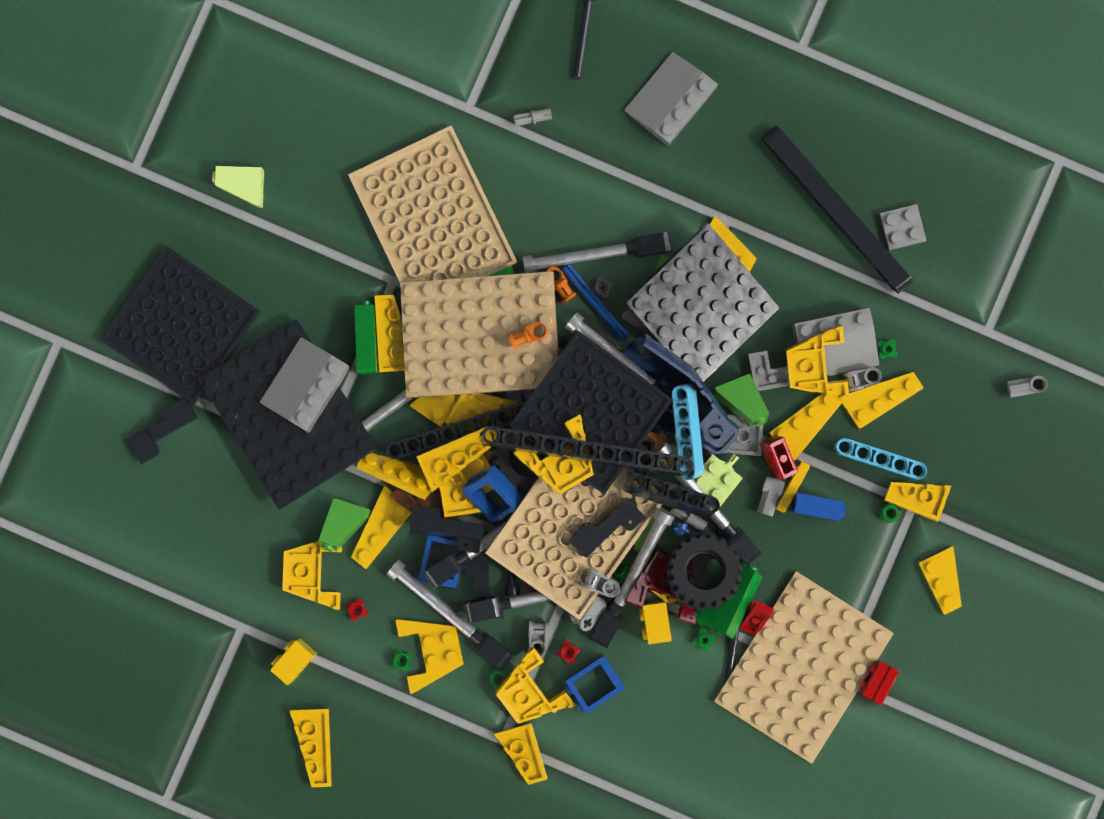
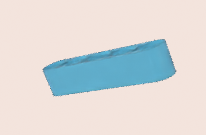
M686 383L673 389L672 399L678 456L688 457L693 462L694 474L690 472L681 476L689 481L701 476L704 466L696 389L692 384ZM682 390L686 392V397H684ZM684 409L687 410L688 416L685 415ZM686 428L689 430L690 436L686 433ZM688 447L691 449L692 455L688 452ZM680 461L679 469L681 471L686 470V465Z
M843 438L836 441L834 445L835 452L840 456L911 479H922L927 474V468L921 462L860 442ZM841 442L848 444V451L845 453L839 449ZM860 448H864L867 452L866 457L863 459L857 454ZM879 453L885 457L883 464L876 462V456ZM898 459L903 462L901 470H897L894 467V463ZM916 465L921 468L919 476L913 474V468Z

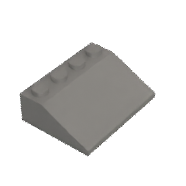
M672 52L624 111L665 145L669 146L716 90L718 84L704 72Z
M870 308L792 325L795 341L798 344L842 324L844 343L824 346L827 377L879 366Z
M301 337L260 403L309 433L350 367Z

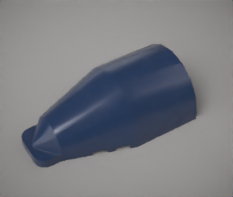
M646 333L636 337L622 352L623 355L663 387L674 389L686 383H690L695 387L702 447L713 454H722L738 438V425L728 418L724 409L693 366ZM682 390L684 397H686V392ZM666 409L653 428L663 431V434L676 436L674 415ZM686 428V433L690 436V432Z

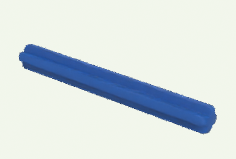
M571 264L566 265L562 269L563 273L621 342L627 339L629 334Z

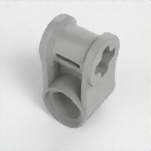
M875 367L843 374V377L848 381L849 392L874 385L882 377L880 370ZM869 371H874L877 374V379L873 382L867 378Z
M587 569L586 579L580 586L607 597H615L619 593V584L614 579L594 569ZM608 583L615 584L613 592L605 591V586Z
M597 595L582 618L579 620L571 614V621L574 624H579L583 631L590 630L605 611L606 601Z
M529 620V649L536 643L543 646V652L540 654L541 657L546 652L548 621H545V623H533V621Z

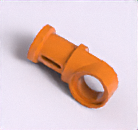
M551 267L547 272L555 270L560 275L559 279L554 281V287L562 299L561 303L564 304L577 294L573 293L568 286V281L562 271L557 267Z
M535 322L523 327V330L519 332L509 333L508 338L515 350L518 346L527 342L532 343L545 339L548 335V328L541 322ZM542 326L544 328L542 336H535V327Z

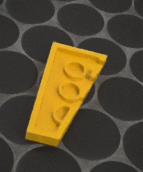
M822 393L769 432L771 437L778 435L785 438L792 458L795 461L842 404V401L836 395L830 396Z
M374 453L367 455L357 464V469L424 500L431 492L420 465L391 459Z
M385 485L351 556L365 569L370 566L411 515L410 511L389 496L393 491Z

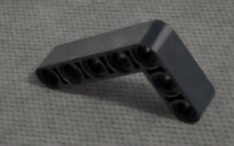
M646 437L641 445L646 446L648 451L655 452V442L651 438ZM646 456L640 457V462L643 465L648 464ZM628 469L625 489L631 495L703 518L711 517L720 508L718 499L713 496L649 476L650 471ZM632 480L637 481L639 487H635ZM651 486L657 489V493L652 492ZM669 492L674 493L676 499H672L669 496ZM687 498L692 499L694 505L689 504ZM709 504L712 507V511L708 510L705 505Z

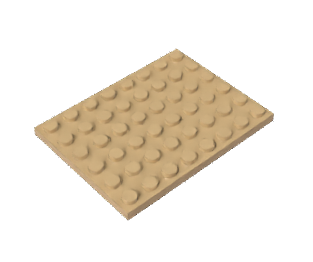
M452 125L348 174L400 283L485 277L518 263Z
M553 271L400 283L406 398L536 389L559 358ZM535 322H541L547 326L548 335L545 339L532 343L527 342L518 346L517 349H513L508 338L509 333L519 332L523 330V327ZM542 326L535 327V336H542L544 328Z
M623 468L605 495L585 480L559 495L538 477L520 502L518 508L513 512L485 551V554L580 620L599 594L580 586L586 579L587 569L591 568L605 576L611 577L651 521L657 508H660L662 504L631 495L626 491L625 481L629 468ZM632 480L633 485L639 487L638 482ZM651 486L652 492L657 493V489ZM626 497L631 498L646 518L632 531H627L620 525L600 546L585 558L572 545L570 537L586 521L596 526Z
M795 571L772 607L774 609L773 614L760 632L753 637L730 677L714 699V702L812 764L856 695L863 679H866L869 674L868 670L872 662L876 663L894 633Z

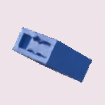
M494 464L471 477L462 489V492L492 523L499 519L503 520L508 514L513 513L524 498ZM489 484L507 504L499 508L481 487Z
M796 493L793 497L791 512L841 521V518L845 517L846 506H843L844 502Z
M428 535L418 581L430 583L423 573L426 572L432 541L457 546L458 538L446 539L443 536ZM460 572L454 575L453 579H449L441 585L457 588Z
M604 654L565 680L567 684L564 686L570 696L572 694L575 695L577 698L575 704L581 712L584 710L586 714L625 689V686ZM601 664L616 688L587 706L572 682Z

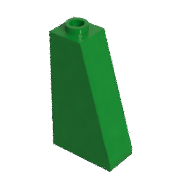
M361 301L359 305H355L357 374L375 375L379 374L375 305L371 304L370 301Z
M750 565L742 566L741 582L732 598L721 607L718 606L713 610L704 609L700 611L696 616V623L703 628L733 639L762 579V576L757 573L758 569Z

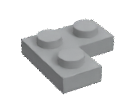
M767 351L748 354L752 379L758 391L789 386L787 366L770 369Z

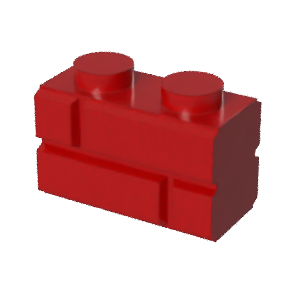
M774 435L759 443L769 468H771L773 478L783 480L798 472L784 437Z
M877 659L876 663L872 662L868 670L870 674L867 680L863 679L859 689L861 690V695L883 705L900 671Z

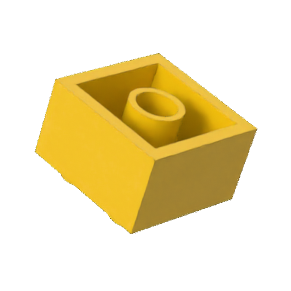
M658 601L643 604L642 608L638 609L640 620L644 621L645 626L641 628L643 639L647 640L648 644L672 641L666 602Z
M301 639L290 641L284 648L286 651L284 655H278L271 663L273 667L270 671L286 685L291 684L317 654Z

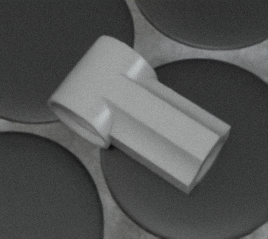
M1043 376L1007 381L1010 398L1041 393L1047 388V380ZM1035 379H1039L1042 382V387L1039 390L1033 387Z
M770 476L765 477L761 490V499L756 512L773 517L778 498L781 497L785 481Z

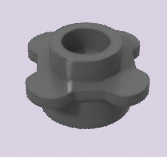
M598 277L596 279L597 283L591 290L595 294H599L602 299H607L609 297L608 293L610 289H613L614 284L604 280L603 277Z

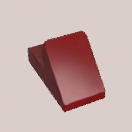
M752 601L742 624H740V628L756 635L771 617L774 609L759 601Z

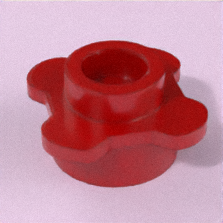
M357 599L356 602L346 605V610L349 611L352 621H356L359 617H365L368 614L362 599Z
M564 641L562 649L557 652V656L571 664L574 662L576 654H579L580 649L577 646L571 645L569 641Z

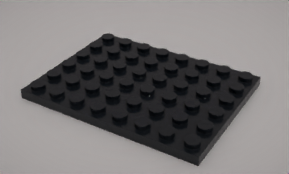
M297 319L198 379L279 510L378 449L339 386L309 433L260 403L299 339L302 337L312 343Z

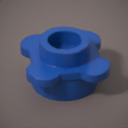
M673 522V526L670 528L674 530L673 534L685 536V532L689 533L687 524Z

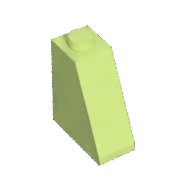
M216 166V171L212 172V182L215 183L216 187L258 208H263L264 170L262 167Z

